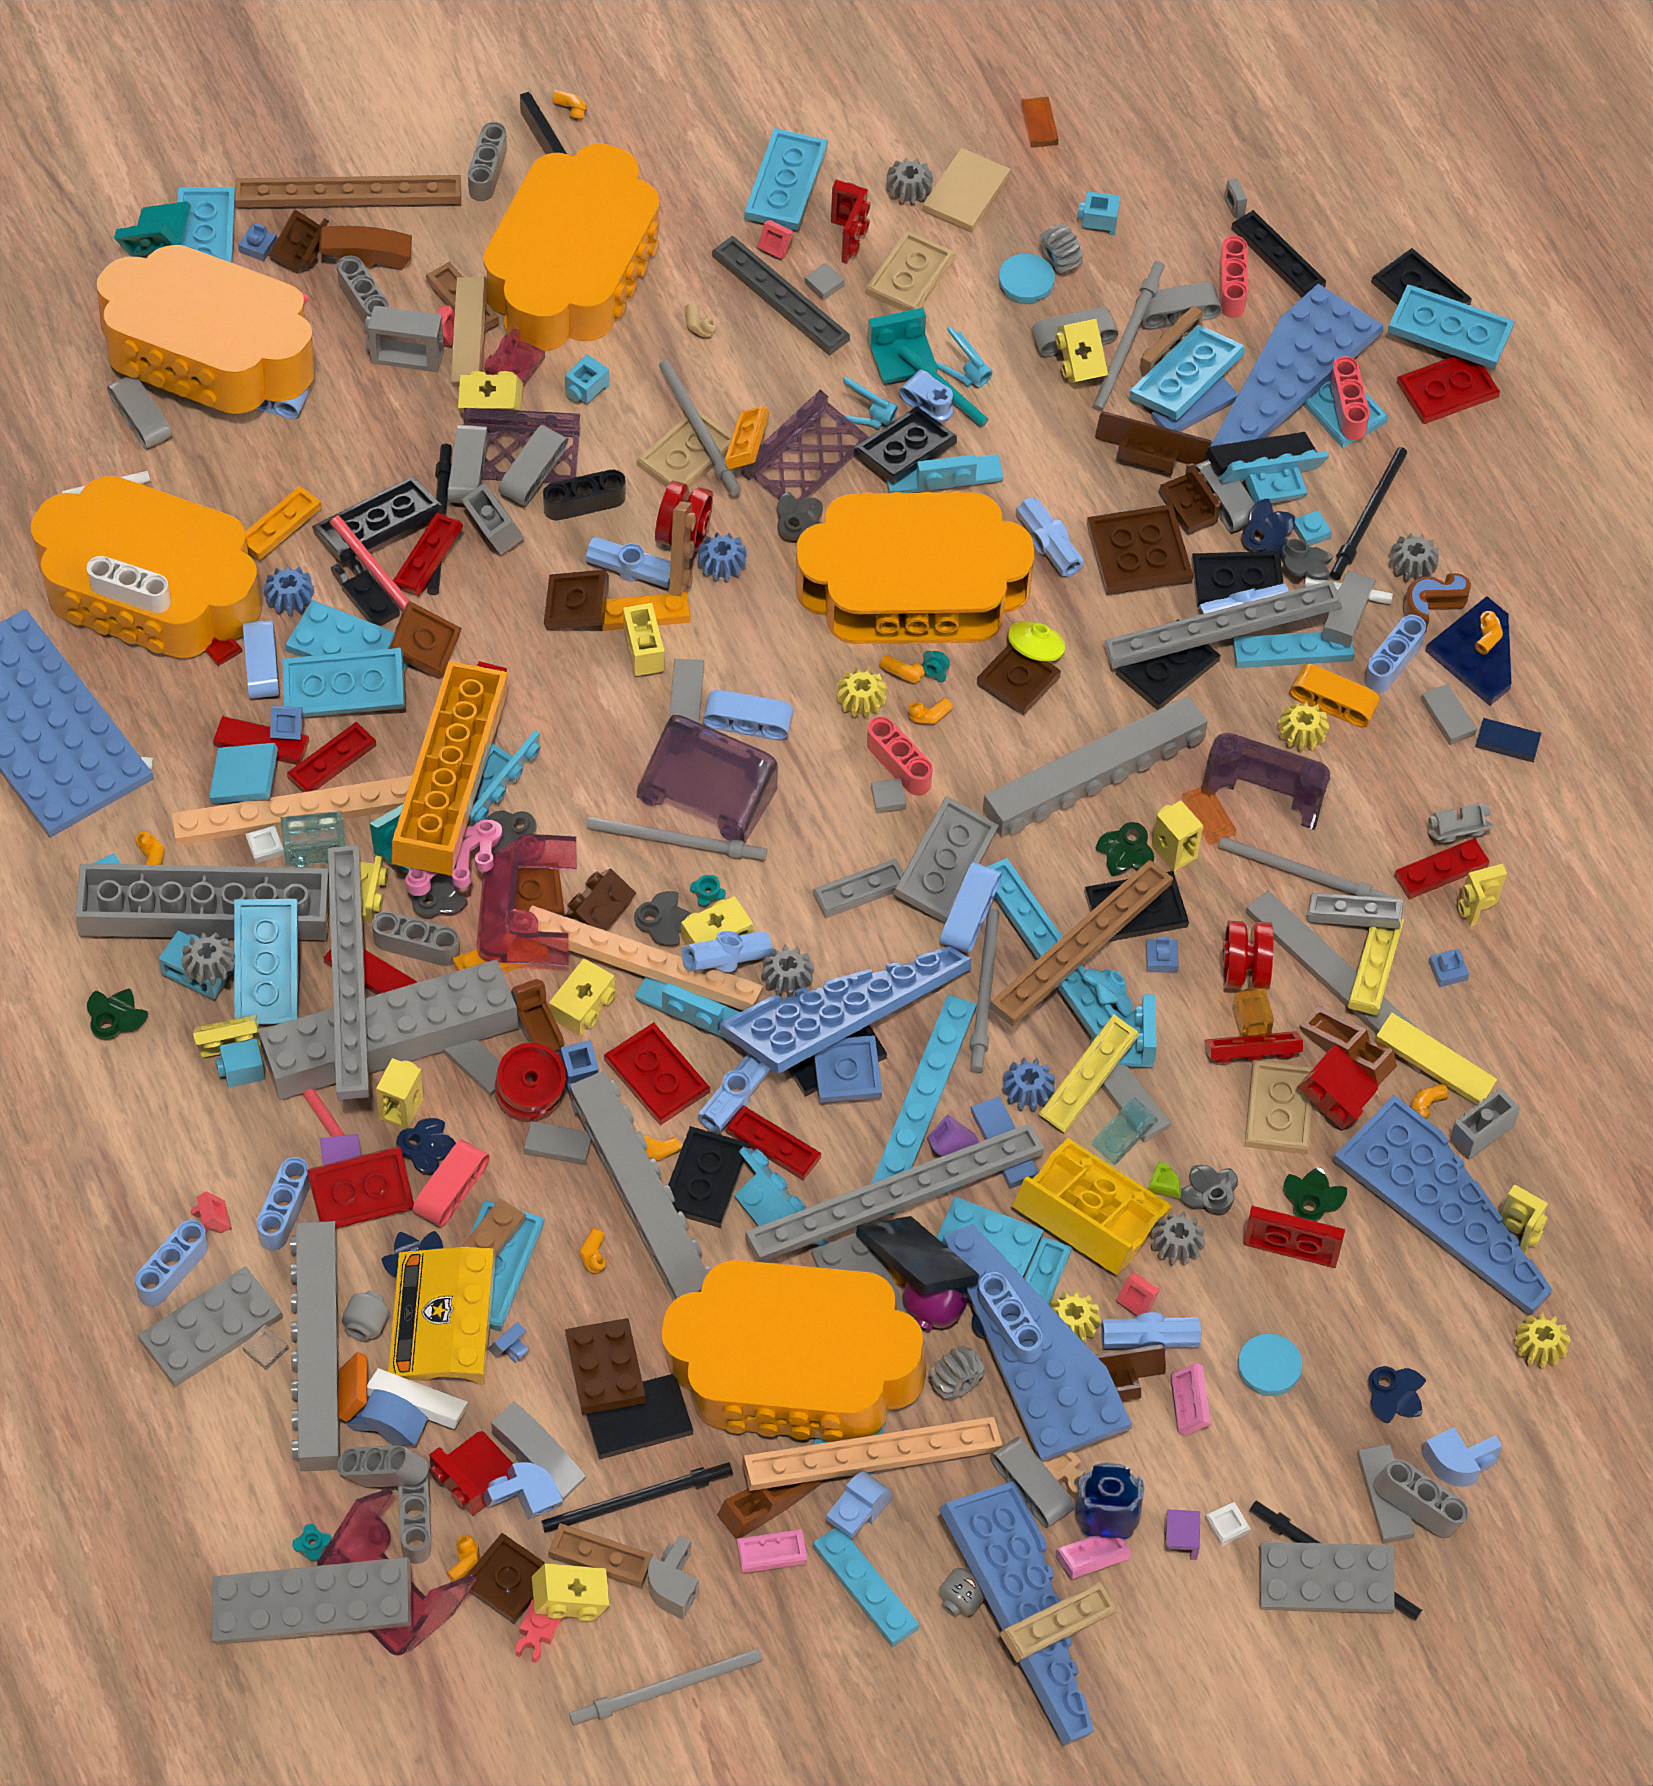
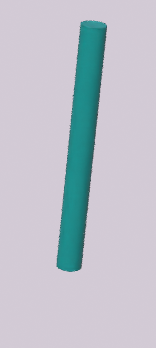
M904 345L899 350L898 354L917 371L924 370L933 378L948 386L953 393L952 402L980 427L986 425L989 418L907 345Z

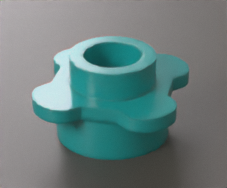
M925 651L923 654L924 662L921 664L925 675L935 678L938 682L945 681L947 678L945 672L950 667L949 658L940 651Z
M715 875L701 876L690 885V891L696 894L698 904L702 907L709 906L710 902L715 900H723L726 896V891L720 888V882Z
M307 1524L304 1526V1532L301 1536L293 1540L292 1546L296 1552H301L310 1561H318L325 1553L326 1547L332 1544V1537L329 1533L323 1534L317 1530L316 1525ZM314 1540L315 1544L311 1545L309 1542Z

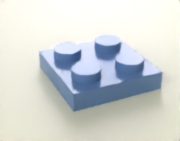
M875 1036L844 1038L813 1055L819 1103L882 1098Z

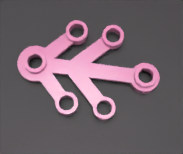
M482 820L474 826L466 827L463 838L467 839L461 844L456 868L452 874L454 886L464 888L471 883L469 871L470 851L477 846H480V852L475 855L476 869L486 872L494 867L492 847L497 845L502 837V827L498 822ZM415 868L411 869L405 878L407 891L414 896L425 895L431 889L430 879L438 873Z

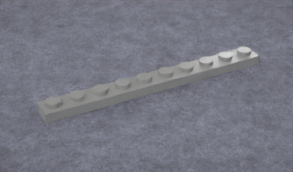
M359 845L328 848L336 1094L337 1100L369 1097L360 851Z
M1029 1123L746 1231L745 1239L757 1261L765 1262L1041 1156L1044 1152V1146Z

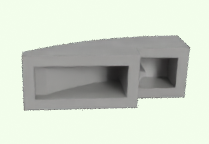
M1347 571L1338 591L1342 608L1330 611L1324 626L1322 639L1350 648L1376 579L1353 571Z
M515 1401L491 1422L492 1434L516 1454V1460L519 1463L528 1462L544 1468L552 1476L562 1500H565L586 1479V1475L565 1450Z

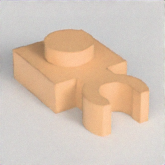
M1073 1452L1043 1462L1059 1483L1063 1481L1067 1483V1490L1074 1498L1080 1496V1490L1075 1486L1076 1482H1083L1088 1488L1092 1486V1477L1085 1471L1077 1470L1081 1467V1460Z

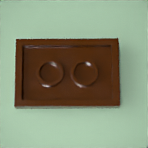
M629 1318L565 1329L582 1415L646 1403Z

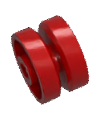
M672 480L666 488L659 508L655 528V541L658 544L671 547L673 510L680 502L692 503V513L696 515L695 527L690 533V541L694 542V553H697L708 529L713 506V492L697 487L690 494L687 484Z
M1228 920L1222 952L1225 988L1241 989L1245 984L1248 970L1249 983L1253 990L1270 989L1274 946L1272 922H1256L1251 929L1250 941H1248V929L1245 922Z
M522 1043L512 1047L500 1061L494 1084L495 1098L501 1110L509 1117L522 1122H538L549 1117L558 1108L566 1083V1068L561 1057L550 1047L539 1043Z

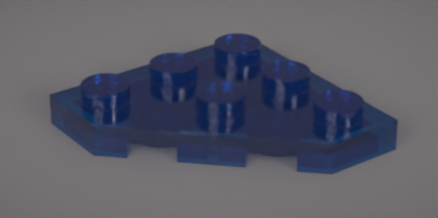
M1486 596L1426 645L1425 652L1486 704L1491 706L1510 690L1512 679L1509 614ZM1486 611H1492L1500 621L1503 636L1487 654H1481L1475 647V644L1483 637L1480 616Z

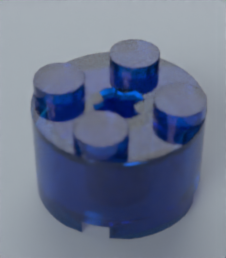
M1113 1462L1099 1463L1093 1466V1470L1086 1474L1084 1472L1080 1476L1075 1515L1081 1525V1531L1085 1535L1127 1539L1133 1535L1141 1520L1144 1483L1139 1475L1137 1479L1131 1474V1469L1127 1466Z

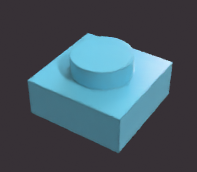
M1319 510L1295 518L1293 530L1298 538L1309 546L1331 538L1332 531Z

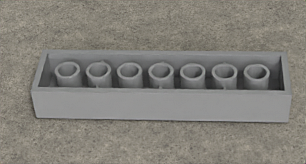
M80 864L75 915L78 936L174 937L179 930L187 935L194 934L201 938L202 932L207 937H211L216 932L219 938L234 939V899H298V940H327L329 908L328 868Z
M496 959L365 998L368 1073L387 1068L392 1058L399 1061H412L442 1052L444 1048L476 1039L482 1040L518 1029L517 1007L498 960ZM333 1008L258 1030L261 1052L279 1100L302 1094L309 1089L315 1090L336 1083Z

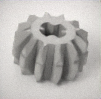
M906 157L903 163L895 161L893 167H889L886 188L890 192L892 199L899 198L901 204L905 201H910L913 205L916 200L924 202L926 195H930L933 175L932 171H929L927 163L920 164L918 158L912 162Z
M1064 223L1054 225L1040 234L1042 253L1045 255L1046 261L1058 273L1068 272L1083 262V251L1080 248L1081 244L1077 240V235H1074L1072 229Z
M1412 533L1407 538L1400 536L1397 543L1393 544L1390 550V567L1395 568V576L1404 575L1405 582L1410 578L1431 577L1432 572H1435L1438 568L1439 548L1434 547L1433 540L1425 541L1423 534L1419 538L1414 537Z
M202 932L201 939L199 940L191 937L189 940L190 945L183 946V957L181 959L182 967L186 970L189 979L197 978L200 986L205 980H209L213 986L216 978L225 981L227 972L233 971V960L235 958L234 950L230 947L227 938L219 940V935L216 932L211 937H207Z
M785 944L782 952L773 948L771 957H765L761 976L766 981L767 990L775 989V994H779V996L786 992L790 997L793 996V992L796 989L812 984L814 965L810 962L808 953L800 954L798 946L793 951L788 950Z
M1171 1211L1168 1213L1167 1219L1163 1217L1158 1219L1157 1227L1152 1229L1151 1237L1154 1239L1152 1241V1248L1155 1251H1159L1158 1257L1160 1260L1169 1257L1171 1266L1176 1263V1260H1180L1186 1266L1189 1258L1196 1260L1199 1257V1250H1202L1205 1245L1203 1238L1205 1231L1203 1226H1197L1198 1220L1196 1217L1188 1220L1186 1219L1185 1211L1180 1214V1217H1176Z
M960 1346L957 1349H951L948 1354L943 1355L939 1361L934 1363L935 1367L929 1372L931 1376L929 1380L932 1382L933 1388L944 1399L954 1400L957 1397H963L965 1393L972 1391V1388L980 1383L979 1379L985 1374V1366L976 1352H973L971 1348Z

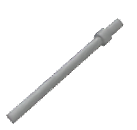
M1160 261L1154 262L1148 278L1143 280L1139 289L1141 292L1109 366L1108 375L1105 376L1092 407L1097 411H1103L1151 297H1155L1159 288L1158 281L1165 267Z
M669 360L662 361L659 367L713 461L715 473L720 480L724 481L731 495L739 494L741 487L733 475L734 469L728 470L723 455Z
M588 817L587 829L729 854V857L736 859L748 857L766 860L767 848L745 845L744 841L732 839L731 842L594 817Z
M1223 836L1218 848L1355 896L1395 898V896L1372 889L1373 885L1364 882L1358 884Z
M989 909L987 913L975 1031L970 1039V1050L972 1051L970 1070L975 1073L983 1071L984 1055L989 1047L987 1027L1000 914L997 909Z
M757 1648L610 1699L603 1697L594 1700L593 1705L569 1712L570 1721L574 1726L597 1717L599 1720L612 1716L614 1711L763 1661L761 1652Z

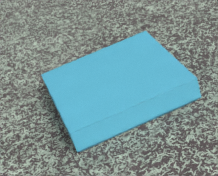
M275 743L218 748L209 796L211 802L219 804L270 799L278 752Z

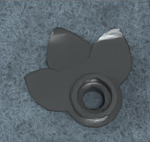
M790 492L783 494L779 499L776 507L780 517L777 528L784 540L796 541L807 528L822 523L819 521V518L822 515L823 505L819 499L808 497L798 501Z
M1290 539L1282 547L1281 554L1285 558L1284 566L1291 574L1298 577L1306 574V576L1315 580L1329 578L1330 573L1324 563L1331 561L1333 556L1317 547H1309L1306 542L1299 539Z
M502 810L490 814L485 819L494 820L502 827V837L499 843L492 847V852L504 851L509 864L520 862L530 851L529 839L533 837L537 828L534 817L525 811L512 814ZM525 822L523 828L516 829L517 824Z
M440 873L430 879L431 889L428 893L414 896L412 900L414 911L426 919L433 918L439 913L454 914L459 912L468 902L464 896L456 893L459 888L453 885L452 876ZM426 900L432 901L430 904L423 903Z
M665 891L656 894L651 902L641 904L635 911L634 921L639 929L649 932L654 941L666 946H675L680 944L681 922L692 913L677 906L678 892ZM653 917L654 920H646L645 918Z
M1208 1165L1193 1166L1190 1171L1191 1185L1181 1188L1179 1200L1190 1208L1205 1207L1214 1215L1227 1213L1234 1202L1233 1191L1238 1186L1236 1173L1231 1168L1223 1169L1217 1173Z

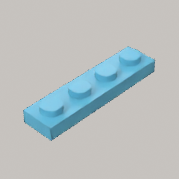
M1323 632L1233 637L1232 642L1236 668L1353 661L1355 654L1353 643H1351L1349 648L1322 639Z
M835 1527L813 1542L815 1552L891 1647H894L919 1629V1623L849 1536Z

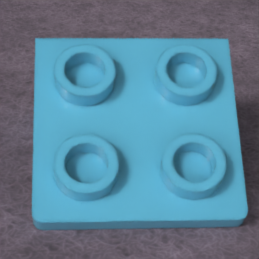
M1143 994L1141 1006H1136L1135 1011L1128 1017H1125L1120 1010H1114L1121 1020L1140 1033L1117 1065L1154 1067L1157 1048L1155 995Z

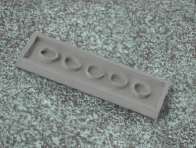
M408 1557L212 1576V1642L215 1645L412 1626L411 1565Z

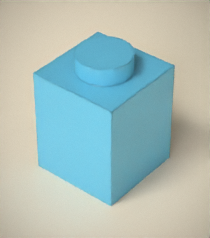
M257 1038L220 1046L221 1058L216 1059L219 1077H226L228 1088L265 1080Z

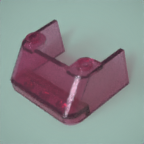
M522 835L494 853L493 868L483 872L477 953L481 959L487 962L497 959L499 963L569 966V933L538 931V919L532 912L514 910L518 867L577 870V836Z
M389 1488L355 1500L320 1556L317 1566L389 1559L384 1552L390 1544L391 1535L388 1526L379 1517L393 1494ZM471 1574L433 1588L426 1596L411 1582L412 1626L368 1631L391 1654L402 1655L410 1652L454 1615L477 1578Z

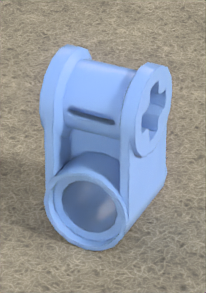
M924 370L917 371L899 389V394L906 404L913 408L918 406L938 422H945L952 417V390L933 378L928 372Z

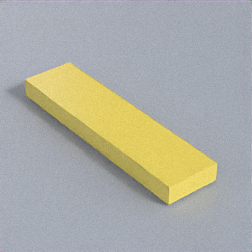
M1404 919L1401 921L1400 929L1370 927L1350 997L1349 1009L1378 1016Z
M1392 1012L1374 1039L1393 1049L1394 1053L1478 1105V1102H1482L1483 1098L1486 1099L1497 1081L1492 1075Z
M1113 1014L1040 1111L1039 1115L1065 1134L1140 1033Z

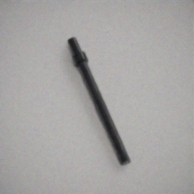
M450 444L441 445L439 462L436 464L435 477L437 478L436 500L442 506L443 513L441 514L446 515L452 466V446ZM442 561L428 581L427 593L430 595L439 594Z
M1398 447L1349 539L1346 544L1340 547L1336 555L1337 561L1330 572V576L1333 579L1339 580L1347 565L1352 564L1357 554V546L1408 453L1405 448Z
M729 1462L708 1469L700 1467L691 1470L689 1475L541 1520L544 1533L557 1530L560 1523L570 1526L691 1487L696 1489L709 1486L711 1481L733 1475V1471Z
M1257 1500L1249 1510L1270 1525L1269 1528L1280 1536L1285 1534L1297 1543H1321L1290 1523L1291 1519L1281 1512L1275 1513ZM1394 1591V1607L1416 1621L1423 1610Z

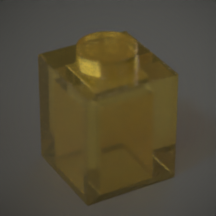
M1248 988L1235 993L1232 1010L1239 1035L1248 1036L1272 1033L1274 1017L1266 989L1255 990Z

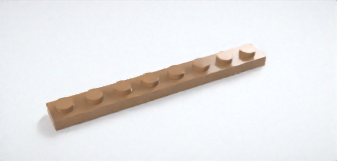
M461 175L235 178L236 208L461 204Z
M1149 860L991 1000L989 1009L1013 1027L1171 885L1173 877Z

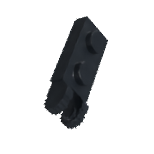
M355 557L347 560L349 569L355 575L351 579H348L346 572L339 564L331 567V572L342 586V591L368 622L382 626L400 616L398 607L367 570L364 571L361 563Z

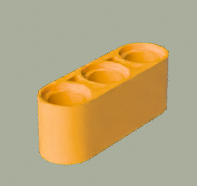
M1304 664L1289 689L1290 694L1297 701L1304 703L1307 700L1311 707L1318 704L1320 711L1358 727L1368 725L1380 703V697L1375 691L1313 664Z

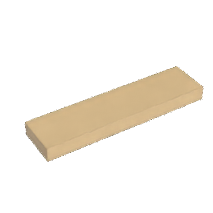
M485 276L457 278L451 383L453 386L460 385V375H469L472 371L482 372L487 279Z
M1101 1582L1004 1629L1000 1636L1015 1661L1019 1662L1111 1616L1117 1611V1608Z

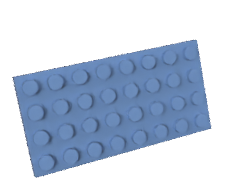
M24 609L0 622V773L48 837L51 838L154 778L152 771L28 610Z

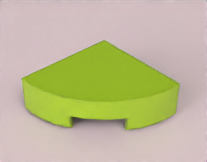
M1158 1161L1149 1184V1190L1154 1194L1180 1199L1181 1184L1177 1174L1168 1164Z

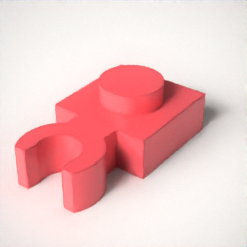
M532 1600L519 1628V1633L526 1637L521 1638L517 1642L516 1656L520 1657L525 1648L534 1649L532 1662L537 1663L541 1658V1642L551 1645L562 1618L552 1619L547 1615L535 1614L534 1600Z

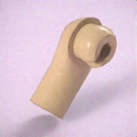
M687 304L685 306L687 328L703 338L712 336L716 330L715 321L712 319L709 322V318L702 320L698 304Z

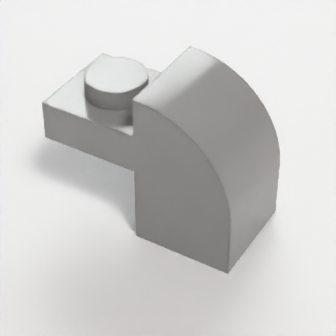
M679 1535L674 1545L668 1544L661 1560L651 1557L648 1566V1589L652 1600L658 1607L683 1620L699 1593V1579L682 1571L691 1555V1540Z

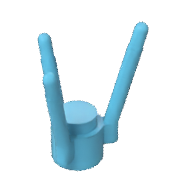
M948 327L947 331L970 360L963 367L965 375L936 362L938 369L962 381L967 387H970L972 384H975L977 387L985 385L992 377L993 370L983 362L961 331L956 333L952 327Z
M848 377L843 378L845 385L873 402L869 410V415L873 416V419L838 415V420L869 425L880 429L882 424L887 426L893 422L898 405L878 397Z

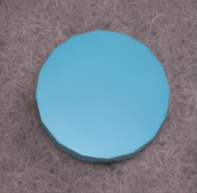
M1022 253L1011 256L1004 261L999 269L998 284L1000 289L1002 288L1005 292V296L1010 300L1018 303L1032 304L1038 302V299L1043 297L1045 299L1050 295L1054 288L1055 272L1051 264L1044 258L1034 254Z
M1261 1334L1251 1338L1243 1345L1238 1357V1374L1243 1383L1249 1389L1251 1387L1263 1396H1279L1289 1392L1298 1382L1303 1368L1302 1356L1297 1347L1287 1338L1277 1334Z

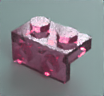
M513 328L508 336L505 335L501 339L495 354L490 355L486 359L483 369L487 375H497L500 371L513 372L522 381L524 387L545 359V351L520 340V330Z

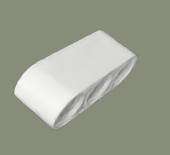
M96 556L87 563L86 568L90 588L94 593L152 613H162L170 607L169 586L164 576L106 556Z

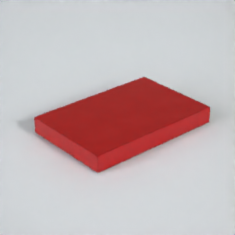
M1457 356L1397 377L1396 382L1423 425L1498 398L1500 390L1483 365Z
M654 1022L604 1054V1061L660 1126L710 1093V1086Z
M400 1146L306 1169L319 1222L335 1221V1227L340 1228L413 1209L414 1201Z
M1252 1205L1243 1244L1336 1268L1346 1229Z

